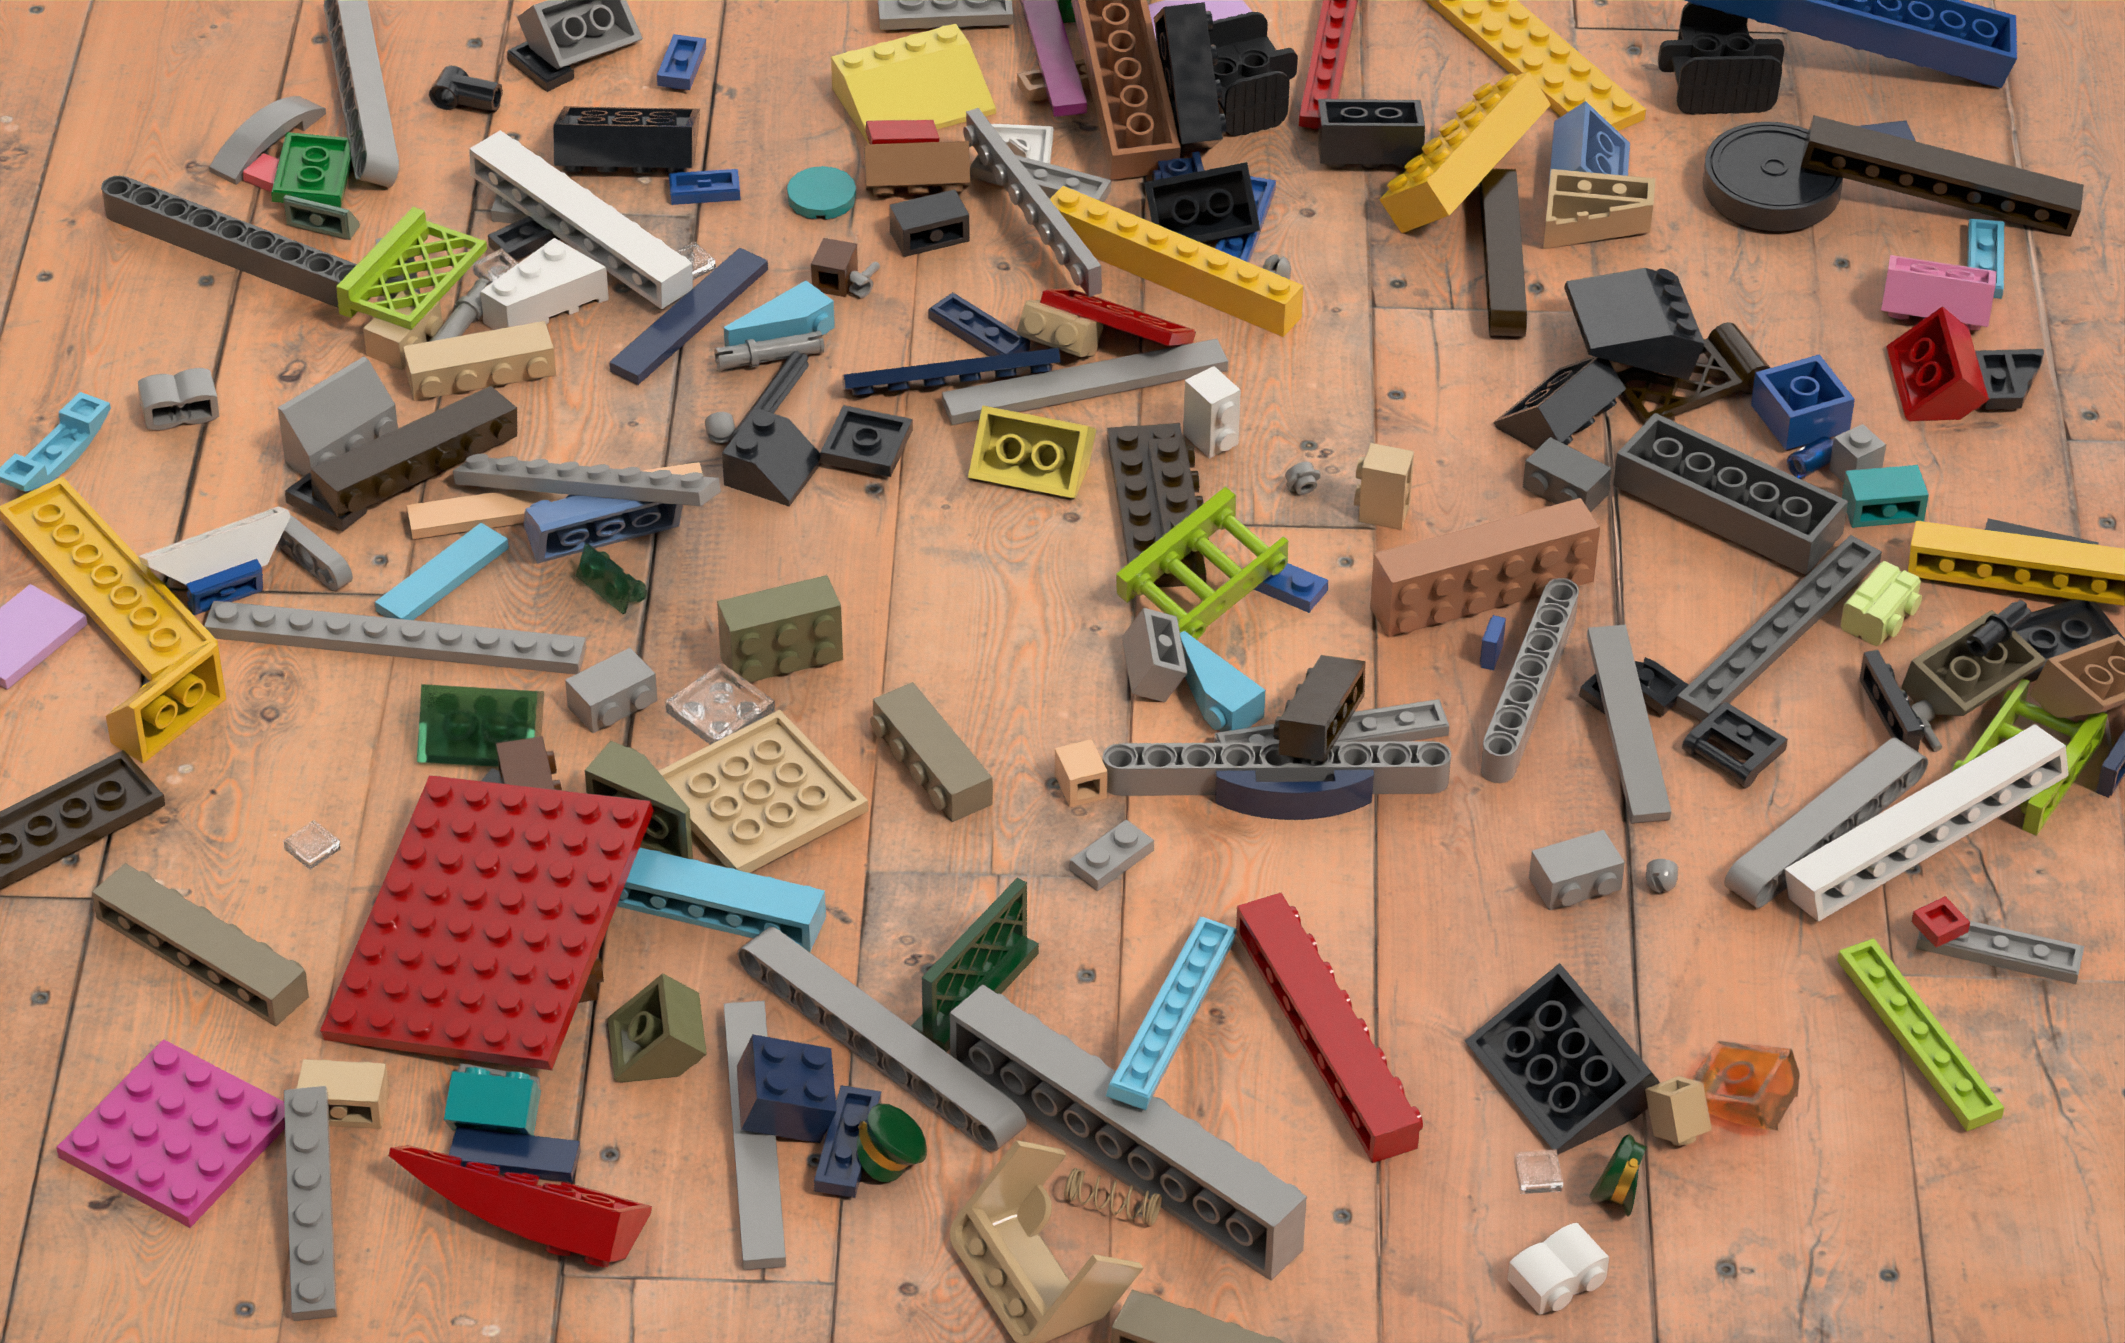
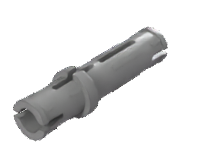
M479 278L476 280L468 294L458 299L454 305V312H452L431 341L462 336L471 323L479 320L483 314L480 291L489 282L487 279Z
M820 330L757 342L754 339H748L745 341V344L715 348V362L719 363L717 364L719 371L749 365L750 368H755L759 366V363L787 359L795 351L801 354L805 353L806 355L824 353V340L819 338L822 337Z

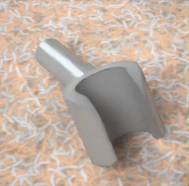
M873 262L862 273L852 271L850 280L854 284L849 287V291L860 298H865L872 290L873 281L870 277L880 268L879 263Z
M1921 700L1912 705L1911 709L1915 717L1919 716L1924 726V735L1934 752L1942 749V745L1929 723L1935 718V711L1927 700Z

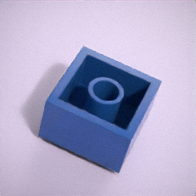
M1820 354L1755 372L1751 406L1785 450L1830 438L1850 430L1855 399Z

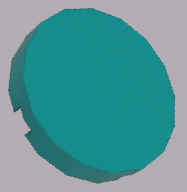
M819 166L807 168L798 172L789 181L787 186L789 206L797 214L810 219H816V215H825V219L841 216L854 206L856 196L854 179L847 172L834 167Z

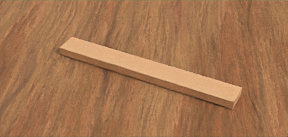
M700 462L643 470L647 472L670 470L672 474L681 475L693 472L702 473ZM513 489L407 505V514L412 539L467 532L480 523L485 524L489 528L524 523L525 509L530 508L532 504L541 500H549L551 502L561 500L569 494Z

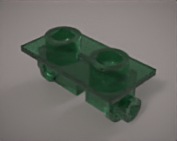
M588 543L584 545L575 576L619 612L626 614L629 602H641L648 593L645 583L641 580H636L630 574H625L623 572L624 569L611 560L609 554L605 551L599 552Z

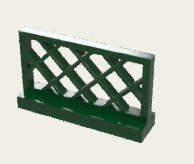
M1016 878L922 977V1015L911 1027L945 1052L950 1049V1012L981 985H985L995 993L1002 994L1039 954V943L1027 938V882Z

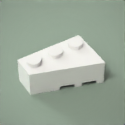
M553 238L480 291L483 322L494 330L545 321L548 324L549 317L564 311L571 315L579 312L580 305L596 299L598 303L609 300L606 267L556 238Z

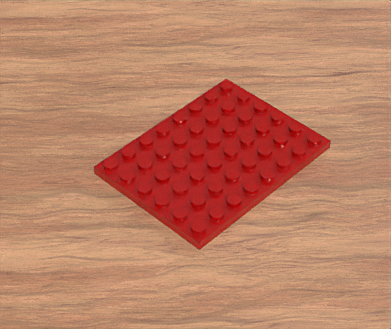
M429 775L320 1029L324 1040L552 1071L654 812L651 802Z

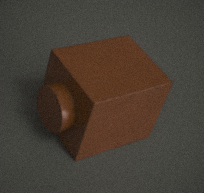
M823 238L811 263L812 285L822 293L846 297L849 287L853 283L850 280V274L852 271H858L857 244Z

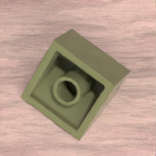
M663 973L608 1017L614 1080L620 1083L679 1077L707 1055L699 992Z

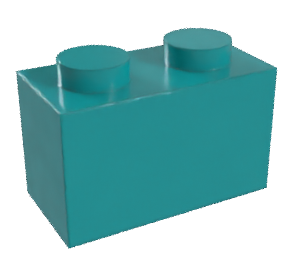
M1908 465L1848 470L1845 472L1841 498L1848 501L1847 515L1851 527L1856 528L1916 523V521L1924 522L1929 494L1919 466Z
M467 1067L465 1072L452 1071L444 1121L451 1130L455 1131L457 1127L534 1136L541 1089L531 1079L530 1075L521 1072H506V1077L490 1075V1071L477 1067Z

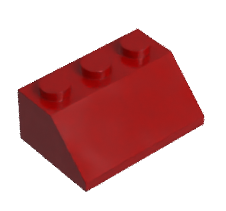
M1943 306L1886 346L1903 412L1908 421L1961 420L1989 400L1969 328Z

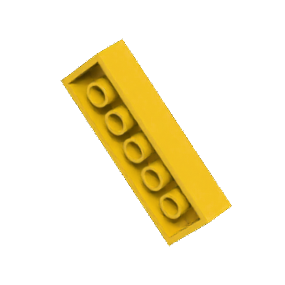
M1529 71L1518 76L1511 73L1493 86L1490 83H1486L1477 88L1472 94L1474 96L1472 101L1463 104L1456 110L1458 116L1441 126L1439 129L1441 134L1428 141L1422 147L1423 153L1410 160L1404 166L1406 171L1387 184L1389 189L1379 200L1401 233L1450 216L1551 105Z

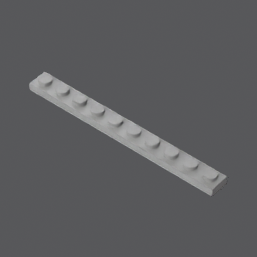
M213 601L204 625L215 639L567 674L580 673L587 648L586 637Z

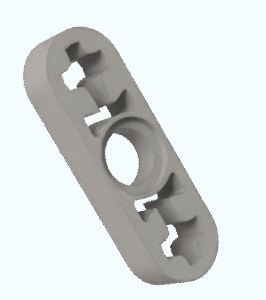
M290 515V519L277 545L330 590L336 591L351 582L353 576L346 560L295 517Z

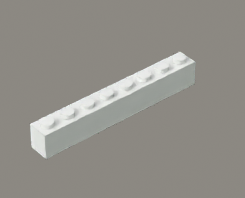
M500 130L469 149L470 175L526 215L532 217L546 229L553 231V234L580 253L605 266L610 274L660 309L670 305L693 289L692 262L685 256L668 247L662 240L652 236L636 222H632L619 213L613 206L606 204L593 195L591 191L570 179L565 173L548 164L542 157L535 155L522 146L519 141L512 139Z
M2032 725L1785 868L1789 899L1819 922L2069 776L2066 745L2037 725Z

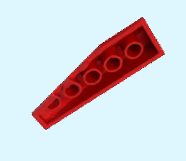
M404 1145L390 1147L388 1156L423 1184L458 1207L497 1227L532 1241L546 1244L545 1251L561 1256H570L571 1252L585 1255L584 1262L595 1266L609 1267L610 1262L626 1259L652 1211V1206L571 1183L561 1182V1185L544 1183L543 1185H538L540 1176L533 1174L507 1172L504 1176H500L499 1166L467 1162L466 1167L461 1166L462 1159L460 1157Z

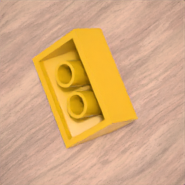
M212 641L188 652L152 681L143 685L123 703L114 707L106 715L110 743L144 764L224 702L227 698L218 644Z

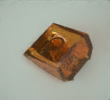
M1717 1041L1700 1063L1691 1080L1704 1084L1708 1112L1710 1114L1746 1126L1778 1130V1124L1794 1097H1798L1800 1072L1792 1049Z

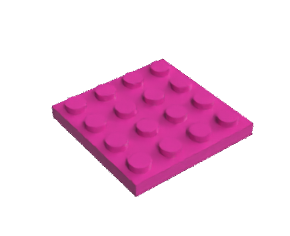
M163 1039L56 1147L58 1158L191 1228L285 1129L284 1101Z

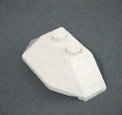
M278 506L142 554L138 558L141 564L185 585L254 559H258L262 567L268 564L290 519L289 510Z

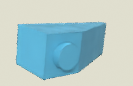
M805 280L725 326V347L745 344V341L748 339H754L757 342L806 334L818 330L824 335L835 328L834 301Z
M1181 632L1180 637L1187 669L1185 679L1204 720L1213 729L1224 732L1249 728L1264 718L1265 689L1187 632Z

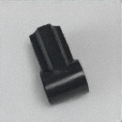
M449 65L442 70L429 91L430 100L434 105L443 110L454 109L458 104L497 112L503 95L502 84L469 77L462 68Z

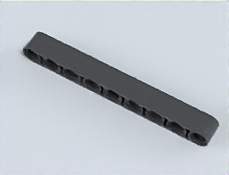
M126 176L109 177L101 185L105 214L109 220L337 308L339 307L336 286L357 265Z

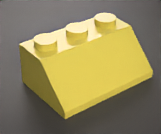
M982 405L968 478L1076 499L1090 464L1096 429L1086 425Z

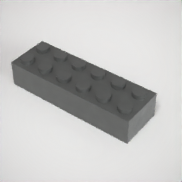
M1654 413L1617 452L1613 486L1805 575L1812 570L1843 534L1848 506L1847 500L1659 414Z

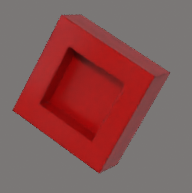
M1946 896L1913 911L1911 921L1936 948L1968 933L1970 921Z

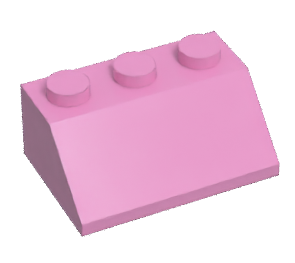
M1890 255L1881 311H1887L1888 316L1892 318L1909 319V315L1924 317V320L1943 306L1966 325L1969 330H1980V326L1988 327L1996 285V271Z

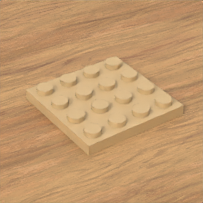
M781 710L658 771L690 808L691 830L726 868H734L747 873L757 870L869 811L868 800Z

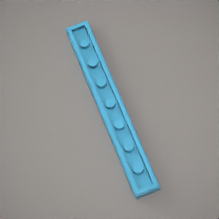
M1199 917L1110 1081L1106 1094L1107 1097L1144 1110L1147 1109L1229 953L1238 929L1205 917Z

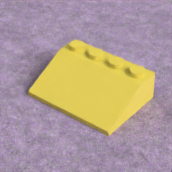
M957 24L911 34L907 37L881 42L877 45L848 51L831 57L832 90L868 144L869 141L865 132L866 121L934 120L936 129H941L966 122V111L979 108L984 116L996 114V106L970 43Z

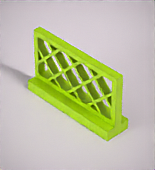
M412 207L336 286L339 314L352 318L359 311L412 330L487 250V242L426 221L425 211ZM428 235L442 239L441 241L424 244L428 239ZM462 247L471 249L469 252L454 254L452 250ZM447 251L448 256L432 259L428 257L430 253ZM420 255L423 257L422 261L405 264L409 257ZM447 266L453 267L450 272L435 274L433 270ZM428 271L429 276L413 279L409 277L411 273ZM403 275V281L385 284L390 277ZM434 287L431 292L416 294L414 289ZM406 290L410 294V296L391 299L389 295ZM384 295L385 301L368 302L371 297ZM411 306L415 308L409 315L395 311V309Z

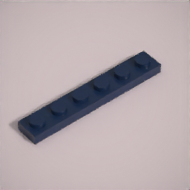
M1059 348L851 373L842 375L843 389L852 388V395L874 393L873 386L888 384V391L909 389V381L923 380L924 387L946 384L945 377L959 375L960 382L981 380L980 372L995 371V378L1017 375L1016 368L1030 366L1031 373L1052 371V363L1060 362Z

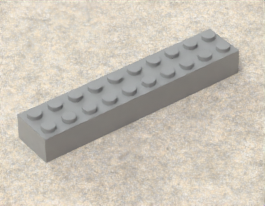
M981 985L950 1012V1055L1013 1100L1021 1108L1026 1118L1128 1186L1132 1185L1133 1189L1141 1195L1145 1196L1146 1191L1149 1190L1147 1199L1150 1200L1153 1193L1161 1194L1162 1209L1270 1281L1303 1251L1307 1196L1302 1194L1296 1186L1285 1183L1270 1173L1264 1165L1259 1162H1253L1236 1151L1229 1142L1220 1140L1207 1132L1197 1121L1188 1119L1178 1113L1161 1098L1153 1096L1147 1109L1144 1110L1107 1097L1109 1083L1116 1071L1108 1067L1099 1057L1088 1054L1076 1046L1067 1036L1059 1035L1044 1025L1035 1015L1027 1014L1012 1004L1007 997L1000 993H995L985 985Z

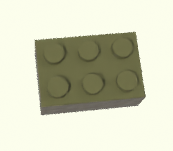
M827 575L717 601L720 656L733 686L843 660L841 604Z

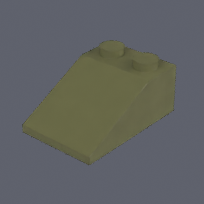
M610 741L585 769L587 794L650 801L654 812L640 847L693 859L690 808L644 754L637 752L633 748Z

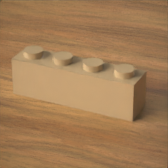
M545 321L403 346L406 375L414 401L556 375L554 347Z

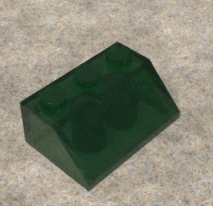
M421 684L417 762L498 767L496 743L541 736L544 691Z

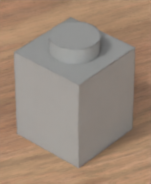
M1859 425L1834 437L1829 470L1844 483L1845 472L1848 470L1883 468L1886 444L1865 425Z

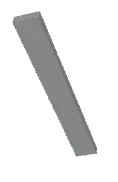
M1212 339L942 392V403L951 424L955 425L979 420L982 405L1021 412L1188 379L1213 366L1220 372L1228 371V359L1218 339Z
M765 1000L724 1003L743 1270L786 1267L776 1136L741 1130L737 1064L752 1034L768 1037Z

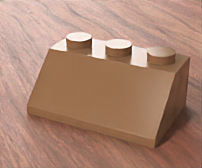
M969 141L871 144L864 146L866 190H873V195H893L894 189L908 188V194L929 193L930 187H942V192L955 189L959 193L963 192V186H970Z
M2116 634L2049 658L2029 695L2039 702L2047 713L2054 715L2056 718L2101 713L2125 704V640Z

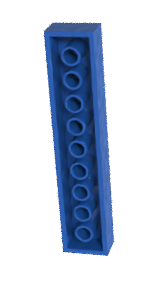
M1684 0L1694 5L1706 6L1727 14H1735L1753 19L1759 23L1775 25L1792 32H1800L1818 37L1824 41L1840 43L1857 50L1869 51L1886 58L1898 59L1919 67H1927L1945 72L1951 76H1959L1999 88L2003 87L2017 60L2016 15L1962 0Z

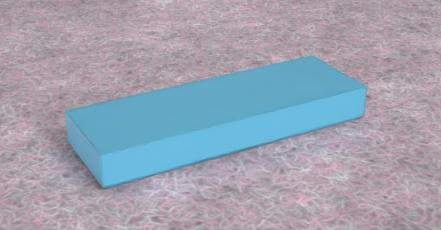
M1969 219L1967 267L1996 271V285L1993 298L2002 299L2004 291V222Z

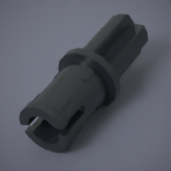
M2022 600L2013 602L1999 614H1992L1987 617L1986 624L1967 637L1966 645L1970 652L1977 657H1983L1998 643L2008 641L2012 637V632L2030 618L2031 610L2027 608V603Z

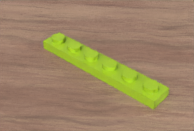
M1872 938L1839 950L1837 962L1964 1129L1969 1131L2002 1119L2005 1107L1877 941Z

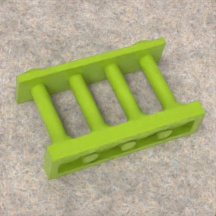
M1225 486L1116 573L1117 595L1126 603L1136 595L1146 596L1165 614L1177 617L1180 633L1185 631L1198 640L1205 632L1206 627L1270 575L1275 576L1285 568L1288 563L1289 541L1283 536L1271 547H1268L1235 518L1236 495ZM1226 529L1254 553L1257 558L1241 569L1209 541L1208 538L1217 530ZM1191 551H1199L1228 576L1230 580L1214 591L1183 564L1181 559ZM1164 573H1172L1203 602L1187 613L1154 584V581Z
M2022 679L2014 691L2008 690L2006 692L1998 714L1965 760H1958L1951 772L1998 746L2002 739L2008 740L2024 731L2013 726L2019 715L2070 736L2071 742L2068 745L2063 743L2066 745L2069 776L2018 805L2021 807V812L2025 813L2022 830L2037 836L2101 744L2108 714L2104 712L2089 714L2085 721L2079 720L2078 722L2065 717L2056 718L2054 715L2047 713L2043 708L2026 701L2030 681Z

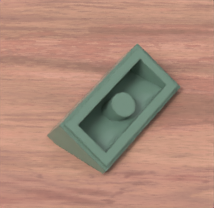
M285 195L283 198L286 223L289 226L351 240L360 227L359 221L348 209Z

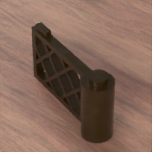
M1727 322L1717 326L1711 331L1708 338L1704 339L1705 345L1701 354L1704 353L1709 361L1707 365L1696 363L1692 372L1702 374L1700 382L1658 374V372L1634 366L1618 372L1617 375L1626 388L1621 393V396L1642 423L1645 424L1654 413L1675 421V416L1738 391L1743 390L1746 394H1753L1755 372L1771 367L1734 323ZM1709 376L1725 379L1726 383L1718 386L1708 384L1707 381ZM1632 380L1646 382L1643 389L1630 387L1626 383ZM1653 383L1671 387L1668 394L1650 391ZM1678 388L1695 391V395L1687 398L1675 396ZM1646 400L1664 404L1663 407L1648 412L1644 407Z

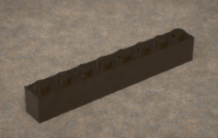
M1813 115L1804 142L1800 167L2071 237L2081 212L2083 184Z

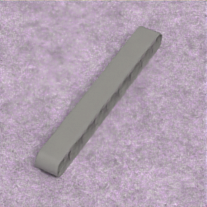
M324 0V13L355 177L362 181L390 188L395 183L398 175L399 159L368 1Z
M1435 741L1336 742L1325 761L1279 755V742L1113 744L1104 750L1103 763L1107 769V792L1118 796L1215 795L1216 771L1256 770V782L1333 781L1334 770H1373V794H1434L1444 791L1449 784L1451 751L1445 744Z
M768 927L738 950V960L750 976L984 1149L990 1152L997 1151L1026 1127V1117L1013 1100L775 927Z

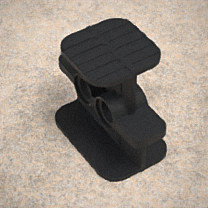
M1688 2L1682 10L1678 40H1667L1660 45L1658 66L1662 72L1675 73L1678 84L1676 102L1678 108L1684 113H1761L1772 109L1778 99L1785 51L1783 42L1780 39H1753L1749 35L1747 28L1748 18L1727 14L1717 9L1694 5Z
M1248 12L1224 19H1217L1213 21V31L1209 32L1210 45H1215L1218 58L1217 66H1213L1215 80H1220L1222 87V100H1218V103L1224 111L1227 132L1233 136L1247 135L1279 126L1288 114L1289 80L1297 74L1298 55L1292 48L1276 50L1267 37V19L1260 12Z

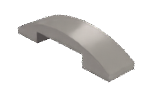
M300 96L286 97L265 106L247 119L229 137L209 167L210 172L237 185L244 179L243 171L258 158V155L294 127L305 131L326 114V108Z

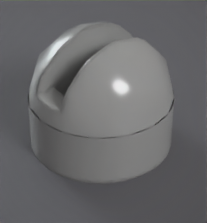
M1274 254L1265 260L1263 269L1290 279L1291 266L1286 257H1279L1277 254Z
M716 412L705 419L706 433L711 441L724 444L731 440L730 436L735 430L734 419L731 414Z
M1667 859L1650 861L1646 865V880L1650 889L1657 893H1662L1664 889L1666 891L1672 890L1678 880V865Z

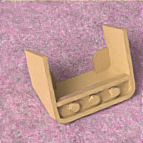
M1019 1140L1013 1143L955 1217L950 1229V1240L952 1246L1013 1340L1017 1343H1046L1104 1318L1144 1268L1139 1262L1093 1254L1073 1280H1069L1039 1235L1040 1231L1049 1221L1052 1211L1051 1199L1042 1185L1066 1157L1063 1149Z

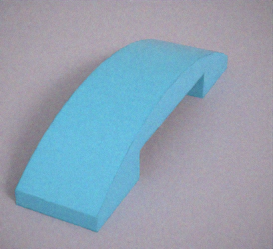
M79 392L59 411L60 424L25 457L15 453L0 467V482L22 491H32L55 480L82 455L92 442L111 409L110 403Z

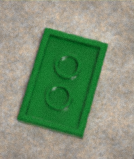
M287 132L271 192L272 202L284 203L283 198L285 195L341 208L352 163L348 138Z

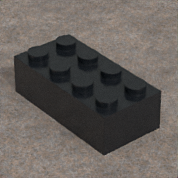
M1205 2L1165 6L1155 15L1154 26L1181 147L1180 152L1211 149L1223 140L1222 134H1226L1227 131L1224 113L1219 114L1218 100H1222L1221 82L1219 79L1215 80L1213 66H1217L1218 63L1217 50L1215 45H1210L1209 32L1213 31L1211 11H1206Z

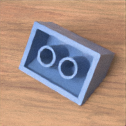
M1585 101L1554 121L1550 173L1551 169L1628 176L1630 142Z

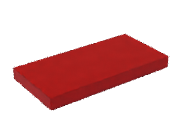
M1071 288L1046 289L1043 291L1040 300L1042 304L1168 346L1191 344L1196 334L1195 329L1099 297H1088L1086 293Z

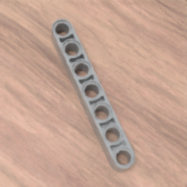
M1553 579L1545 586L1484 737L1481 773L1486 780L1493 783H1505L1514 777L1575 624L1579 588L1577 584L1569 579Z
M1891 738L1738 859L1725 877V886L1756 908L1765 906L1787 888L1785 868L1877 816L1921 779L1927 769L1928 759L1899 739Z

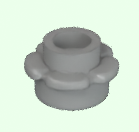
M1301 462L1292 466L1285 474L1288 490L1290 492L1296 491L1299 495L1312 492L1317 487L1316 480H1319L1321 477L1320 471L1315 470L1310 462Z

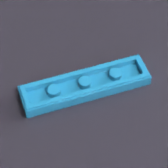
M478 524L376 600V612L386 618L416 619L509 549L508 539L485 524Z

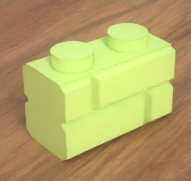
M1886 561L1881 562L1844 604L1840 625L1842 630L1856 637L1860 635L1862 640L1875 646L1881 645L1889 635L1895 637L1902 627L1904 617L1907 614L1913 616L1921 604L1922 595L1919 594L1921 581L1919 577L1905 570L1901 572L1899 567Z

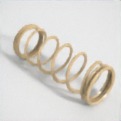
M1074 1168L1070 1172L1064 1190L1066 1200L1073 1201L1078 1196L1081 1205H1085L1094 1195V1204L1097 1210L1104 1208L1110 1200V1208L1113 1215L1120 1213L1126 1205V1213L1130 1220L1136 1218L1142 1210L1143 1223L1150 1226L1155 1223L1161 1208V1194H1152L1145 1216L1146 1202L1149 1195V1190H1147L1140 1208L1131 1217L1129 1214V1202L1133 1190L1132 1185L1129 1187L1124 1203L1117 1212H1114L1113 1196L1117 1184L1116 1180L1113 1182L1108 1198L1101 1207H1098L1097 1191L1101 1176L1097 1177L1095 1187L1089 1198L1082 1202L1081 1186L1085 1171L1081 1172L1080 1169Z

